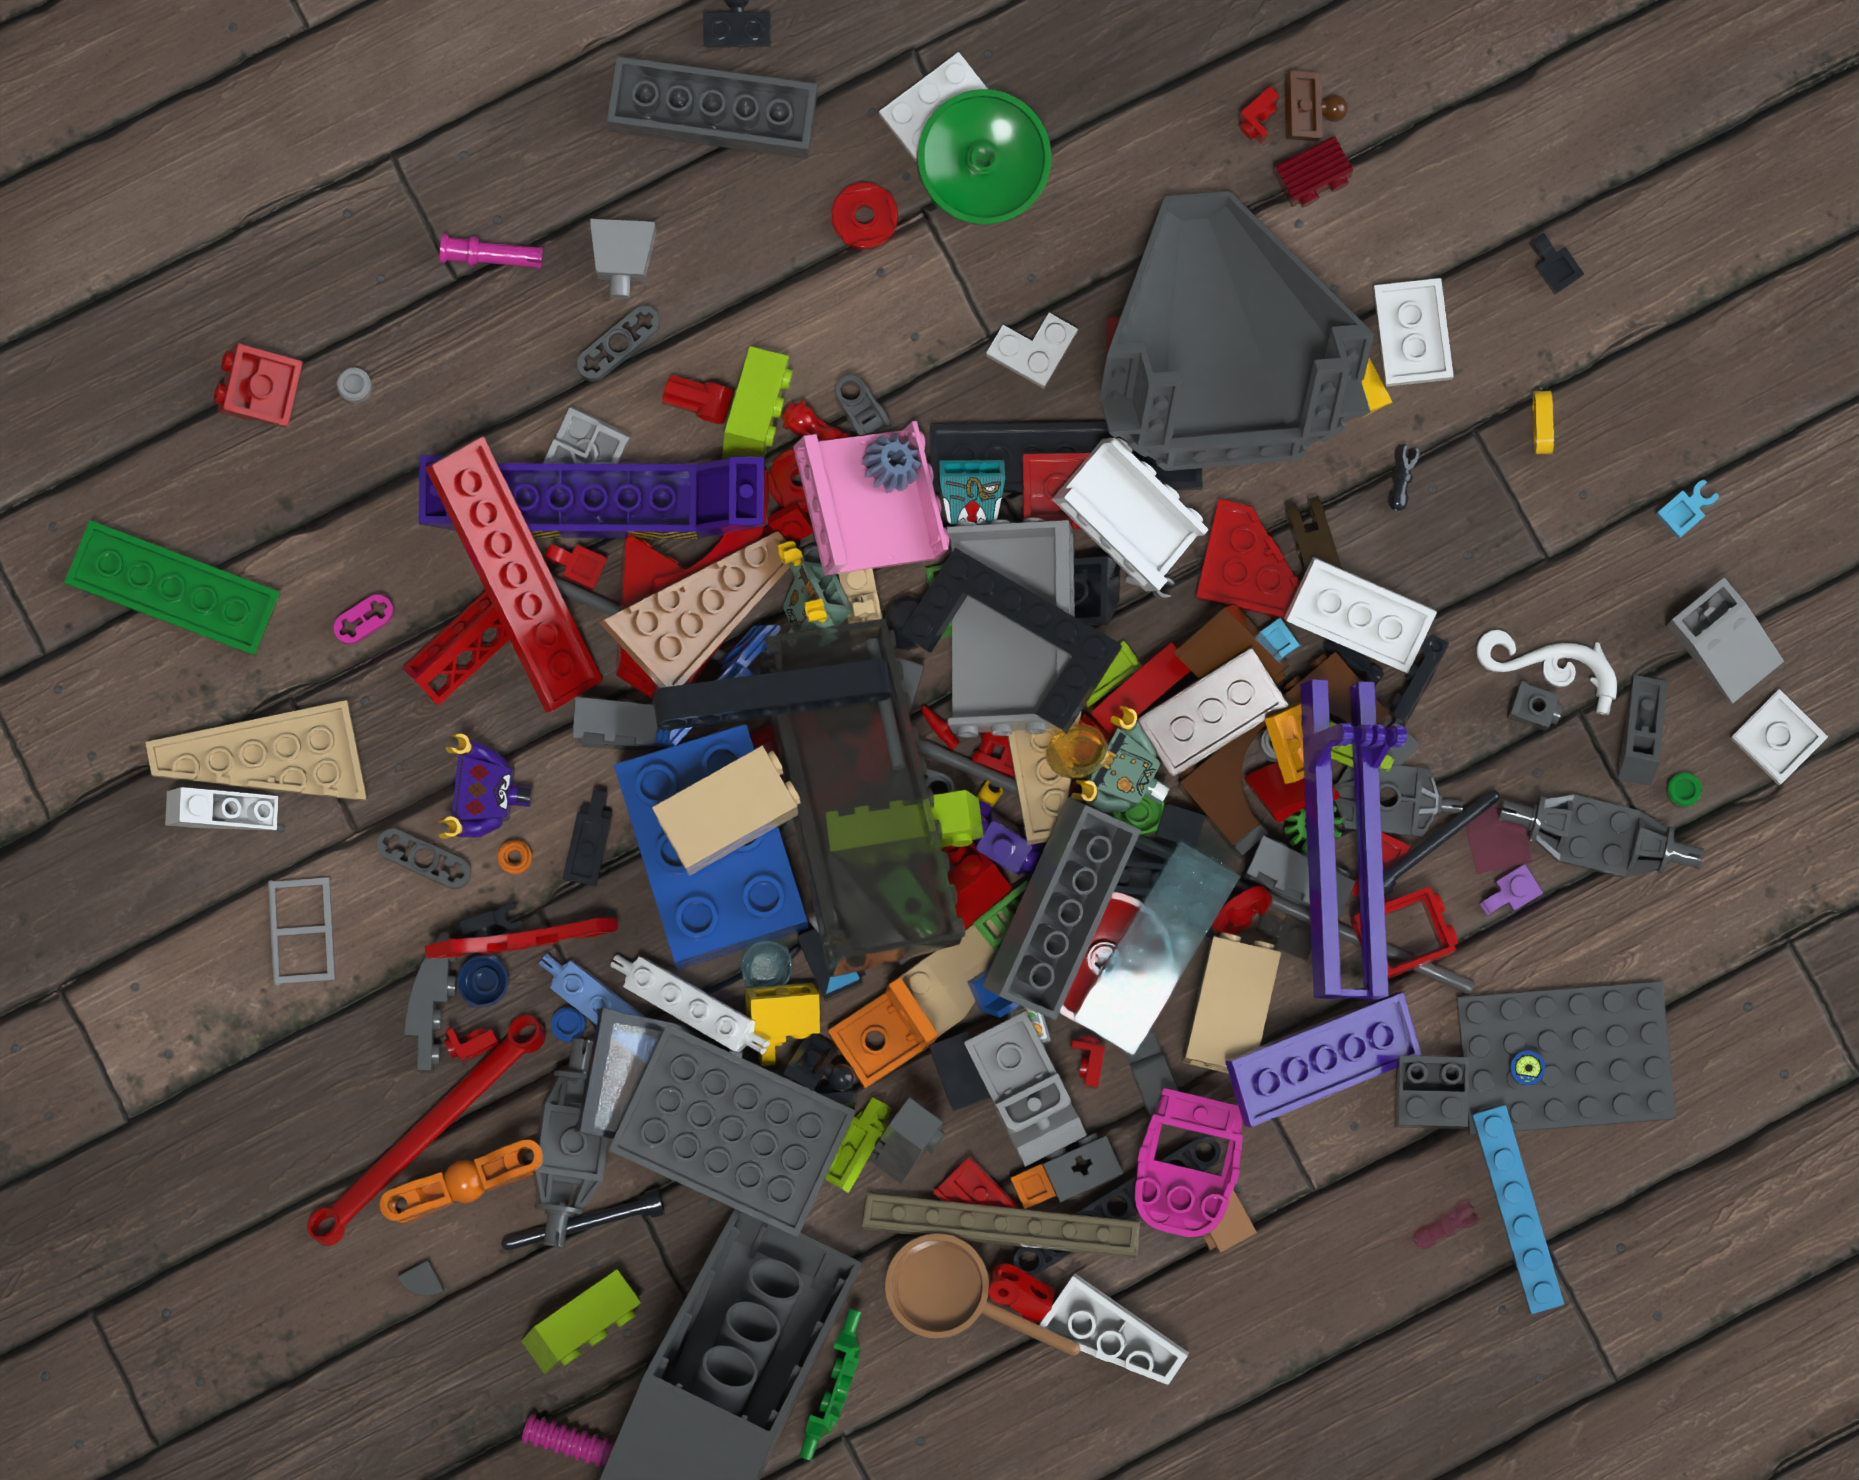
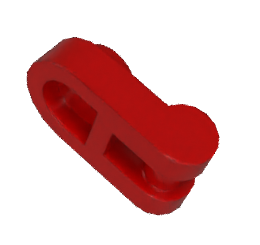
M982 732L980 736L982 743L979 750L974 751L971 761L1015 778L1008 737L996 736L992 732ZM995 746L1004 748L1000 760L991 757Z

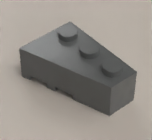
M575 697L573 740L577 747L660 751L670 748L657 747L654 744L656 732L659 730L656 723L654 705L641 704L640 700L636 699L612 701L602 697Z
M1263 836L1243 880L1255 886H1264L1269 892L1310 909L1308 854L1304 852L1298 853L1278 840ZM1336 867L1339 920L1355 881L1349 878V872Z

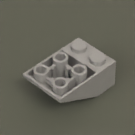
M1725 577L1673 618L1666 626L1731 704L1784 662L1746 602Z

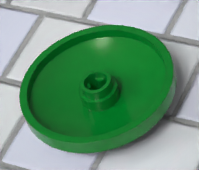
M990 89L971 90L948 99L928 118L917 144V171L925 192L932 202L944 213L968 224L995 225L1009 221L1022 214L1041 195L1050 174L1051 146L1041 120L1024 102L1001 91Z

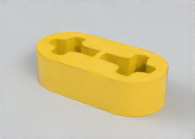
M1533 391L1532 425L1534 454H1553L1554 429L1551 391Z

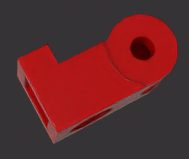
M1000 1264L991 1272L988 1294L995 1303L1008 1305L1020 1313L1022 1318L1038 1324L1052 1309L1055 1290L1016 1266Z

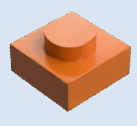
M1042 1164L1010 1178L1024 1210L1056 1196Z

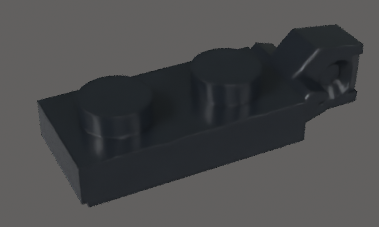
M1431 634L1422 645L1423 662L1421 665L1417 663L1413 665L1406 679L1410 683L1405 694L1399 692L1396 695L1389 709L1394 712L1392 723L1397 722L1400 726H1406L1449 648L1448 642Z
M593 789L590 807L582 805L580 813H577L563 880L597 887L612 823V812L605 810L608 797L607 792Z

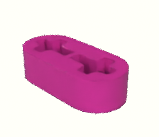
M372 595L336 619L334 623L335 636L345 645L360 643L392 621L394 608L391 601L383 595ZM374 603H378L379 606L387 605V608L383 610L385 614L383 618L379 619L375 615L368 620L365 619L366 616L373 612L371 606ZM360 620L363 621L362 624L355 628L356 635L354 637H350L348 634L341 635V632L345 630L343 626L345 622L349 621L353 625Z

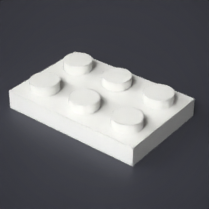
M958 52L881 109L879 116L916 162L919 136L932 113L948 99L958 94L988 88Z
M1441 278L1374 285L1373 293L1385 387L1452 380L1454 376Z

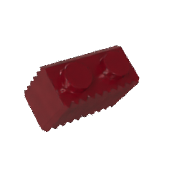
M1332 136L1277 164L1274 167L1273 173L1291 207H1295L1297 204L1306 207L1316 202L1320 198L1318 194L1327 189H1330L1331 192H1336L1349 184L1348 179L1352 176L1353 168L1340 147L1337 138Z

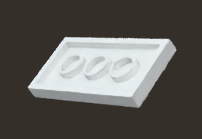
M1312 557L1284 619L1294 625L1409 673L1437 612L1421 603Z

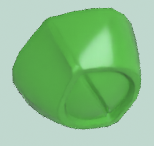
M1143 796L1136 807L1129 808L1124 812H1114V817L1140 829V835L1156 834L1164 813V802L1159 805Z

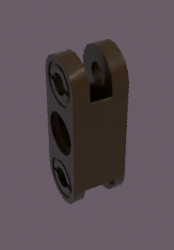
M1315 496L1307 499L1312 523L1303 525L1296 503L1285 505L1287 522L1304 575L1312 557L1342 569L1319 497Z

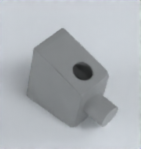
M591 219L590 225L597 278L600 280H610L609 297L628 299L630 298V281L643 282L646 279L656 237L655 222Z

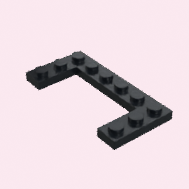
M954 548L900 634L931 653L968 596L1071 656V659L1035 714L1067 734L1123 646L995 570Z

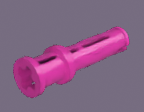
M442 233L439 263L445 264L446 261L465 262L468 266L473 267L478 262L541 269L543 247L479 242V238H476V236L463 239L452 238L448 234Z

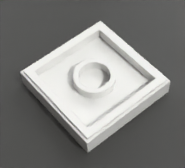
M1778 689L1730 738L1776 784L1781 785L1828 736Z

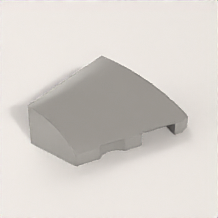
M570 406L543 464H618L632 434Z

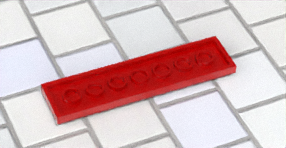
M484 436L472 440L425 467L545 712L556 710L603 681Z

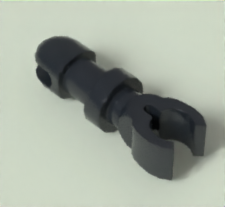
M1399 444L1396 447L1395 461L1397 472H1393L1392 480L1395 481L1393 492H1390L1389 506L1394 511H1402L1407 506L1409 495H1406L1408 483H1412L1413 475H1410V472L1419 458L1418 447L1409 448L1408 457H1406L1407 444Z

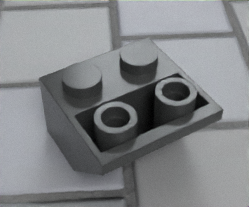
M1399 1056L1395 1092V1127L1465 1129L1468 1127L1469 1057Z

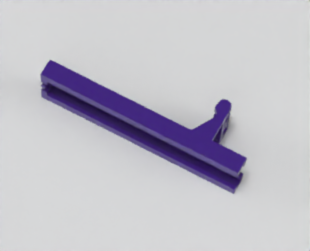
M1312 679L1300 686L1314 998L1336 999L1342 997L1343 999L1377 1000L1389 996L1378 768L1390 748H1400L1405 745L1408 734L1404 726L1393 725L1384 728L1382 725H1376L1375 682H1357L1356 686H1351L1352 725L1350 723H1339L1330 727L1328 680ZM1348 744H1353L1364 986V988L1341 989L1331 749L1334 746H1346Z

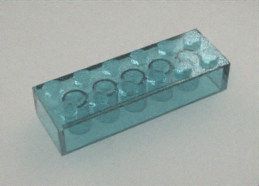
M1179 838L1074 1013V1020L1134 1055L1238 882L1240 874Z

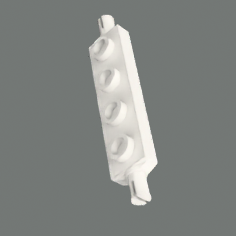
M619 954L613 958L617 962H611V967L626 975L623 986L733 1051L740 1052L746 1046L753 1048L760 1054H764L767 1051L764 1047H769L770 1042L753 1033L755 1029L754 1020L645 957L639 956L633 963Z

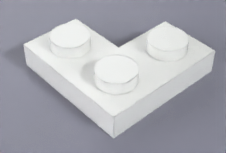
M1048 313L1033 341L1002 325L986 356L1045 389L1075 338L1078 329L1051 313Z

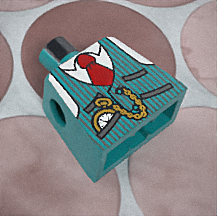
M939 460L940 484L948 523L956 525L959 522L968 521L974 522L977 525H990L991 521L997 520L1005 484L1004 460Z

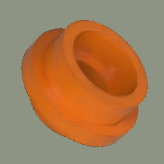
M510 840L499 849L498 862L505 872L521 874L531 865L532 853L524 842ZM512 852L521 853L522 858L519 863L513 864L509 861V855Z

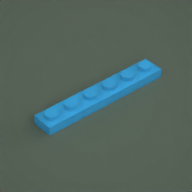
M1500 1105L1471 1114L1529 1313L1535 1314L1565 1305L1506 1105Z

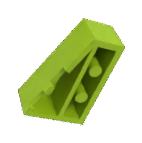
M749 347L724 432L722 460L729 459V457H764L765 459L768 446L772 447L777 429V427H773L775 417L781 418L785 399L781 398L782 390H789L793 370L788 369L789 356Z
M617 1269L534 1326L521 1342L542 1372L547 1374L562 1363L565 1367L581 1355L579 1350L588 1343L591 1347L600 1343L609 1336L606 1330L617 1324L621 1328L634 1319L636 1314L633 1311L641 1302Z

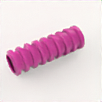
M536 1414L528 1417L522 1435L524 1444L532 1442L533 1447L537 1448L541 1445L544 1446L543 1450L546 1451L551 1448L554 1449L555 1454L563 1452L564 1457L575 1456L574 1460L579 1461L581 1458L585 1460L586 1464L594 1462L595 1467L598 1468L601 1465L606 1466L616 1440L614 1443H611L609 1438L604 1437L601 1440L598 1439L599 1435L589 1436L588 1431L585 1430L583 1433H580L576 1427H573L572 1430L567 1429L568 1425L563 1424L561 1427L557 1425V1421L553 1420L552 1423H549L545 1417H542L541 1420L537 1419Z

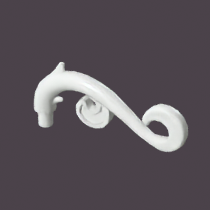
M1491 630L1478 640L1476 647L1477 658L1486 670L1508 672L1544 661L1543 676L1548 683L1556 687L1568 686L1574 681L1576 674L1575 667L1571 662H1567L1566 667L1561 669L1557 665L1558 660L1572 658L1581 661L1593 671L1596 677L1590 678V681L1597 687L1596 696L1599 697L1596 713L1609 715L1612 700H1616L1617 680L1615 672L1601 649L1600 643H1595L1594 650L1575 643L1547 645L1514 660L1501 663L1492 659L1491 649L1495 645H1503L1507 648L1509 655L1512 656L1516 652L1513 639L1504 631Z

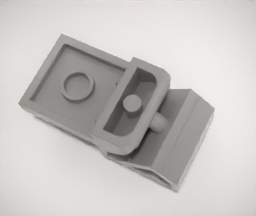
M1026 1011L964 1042L1024 1167L1087 1136L1079 1116L1071 1104V1099L1058 1073H1056Z

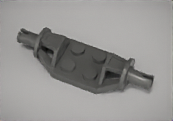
M1540 795L1533 807L1503 800L1500 810L1502 811L1499 813L1498 821L1528 827V841L1536 842L1559 863L1621 878L1653 871L1663 874L1670 862L1694 867L1698 870L1702 864L1703 859L1699 858L1704 856V848L1675 842L1673 827L1668 826V828H1665L1639 810L1578 795L1545 799V796ZM1539 828L1559 836L1558 840L1539 832ZM1638 856L1658 858V861L1637 859Z
M572 1038L569 1069L554 1071L556 1079L542 1103L537 1144L543 1151V1163L539 1169L532 1172L538 1203H535V1209L545 1210L544 1213L548 1214L542 1245L565 1248L564 1242L568 1217H572V1214L582 1215V1208L603 1182L609 1138L575 1132V1127L578 1125L593 1041L590 1040L584 1041V1039ZM601 1089L595 1121L611 1124L612 1111L604 1091ZM573 1185H579L571 1207H567Z

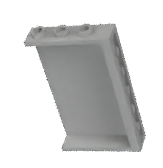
M1027 518L1024 520V523L993 520L990 522V525H977L974 522L965 521L957 523L955 527H947L952 551L954 548H957L1075 617L1074 530L1069 520L1044 521L1041 518ZM967 596L952 619L953 718H948V725L954 734L958 733L959 737L971 738L978 736V732H992L996 736H1008L1012 734V731L1026 730V733L1043 734L1046 733V729H1057L1039 718L1035 713L1071 659V656ZM1076 720L1071 728H1076Z

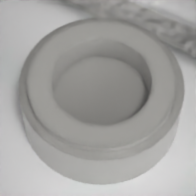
M348 368L339 375L337 389L341 397L347 402L359 403L370 395L372 383L368 374L362 369Z

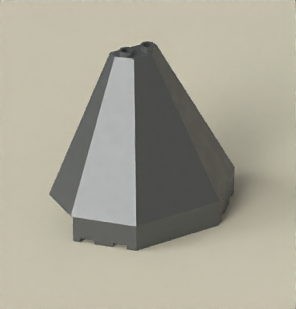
M1230 191L1164 196L1106 357L1099 401L1102 404L1109 434L1115 438L1118 436L1122 437L1127 441L1130 448L1144 457L1150 456L1156 460L1157 466L1165 471L1298 460L1308 453L1307 447L1319 439L1325 442L1346 428L1345 422L1354 416L1363 417L1371 412L1362 380H1364L1374 333Z

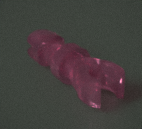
M1470 1202L1462 1203L1449 1218L1445 1219V1217H1442L1438 1220L1439 1223L1430 1229L1424 1228L1420 1230L1414 1237L1416 1245L1420 1249H1428L1435 1245V1241L1446 1235L1449 1238L1454 1235V1230L1474 1226L1480 1220L1476 1213H1472L1469 1217L1464 1218V1215L1467 1212L1473 1211L1474 1207Z

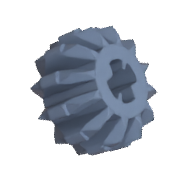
M897 434L891 435L888 439L883 435L866 448L865 452L867 455L863 458L862 465L869 469L865 472L864 477H873L875 479L873 488H878L883 484L886 493H891L895 488L900 492L917 479L916 471L920 469L921 462L914 459L918 455V450H910L908 448L909 439H905L900 443Z

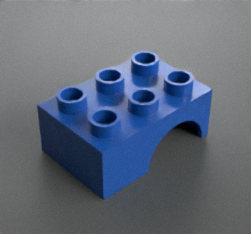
M746 724L614 765L674 963L678 970L809 929L778 826L689 876L652 807L752 752L754 748Z

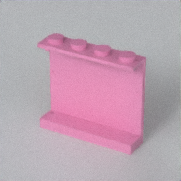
M912 421L902 431L819 442L817 434L806 435L793 446L824 576L937 560L948 550L949 536L947 529L943 528L940 516L941 502L934 492L932 484L933 470L926 460L924 452L925 437L921 431L919 432L917 421ZM897 434L900 443L905 439H909L908 448L910 450H918V455L914 459L921 462L920 469L916 471L917 479L912 484H908L905 490L899 492L895 488L891 493H886L883 484L878 488H873L875 479L873 477H864L865 472L869 468L862 465V460L867 455L865 452L866 448L871 443H875L878 437L884 435L888 439L891 435Z

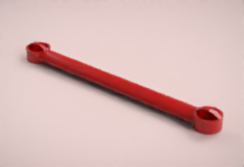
M528 1015L515 1019L509 1026L508 1036L337 1201L329 1208L318 1209L311 1215L307 1223L309 1235L322 1246H331L339 1242L344 1236L345 1225L524 1053H533L541 1048L545 1042L546 1031L538 1020ZM531 1025L536 1026L534 1034L527 1041L518 1043V1035L522 1029ZM331 1217L335 1218V1224L331 1230L318 1236L317 1230L322 1221Z

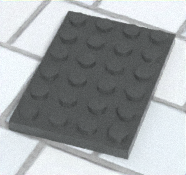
M1663 982L1456 998L1461 1056L1469 1057V1135H1477L1471 1114L1500 1105H1506L1514 1132L1676 1119ZM1523 1051L1536 1052L1545 1063L1543 1078L1531 1086H1523L1516 1083L1510 1074L1511 1060Z
M667 1024L609 1147V1151L798 1237L856 1111Z

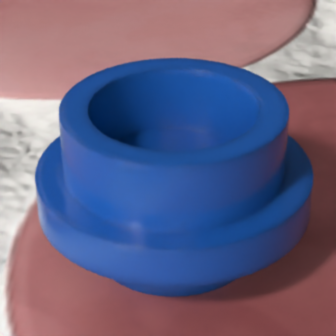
M570 1007L562 1008L552 1017V1032L561 1041L572 1042V1038L579 1039L585 1031V1019L577 1009Z

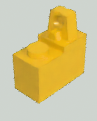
M814 983L745 988L746 1016L755 1021L753 1033L770 1042L769 1047H764L767 1049L764 1054L758 1052L761 1066L775 1065V1046H782V1043L786 1042V1036L803 1039L809 1037L810 1034L820 1033L819 993Z

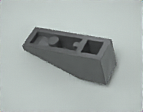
M1638 675L1633 676L1620 750L1618 780L1650 786L1652 784L1660 762L1667 681Z

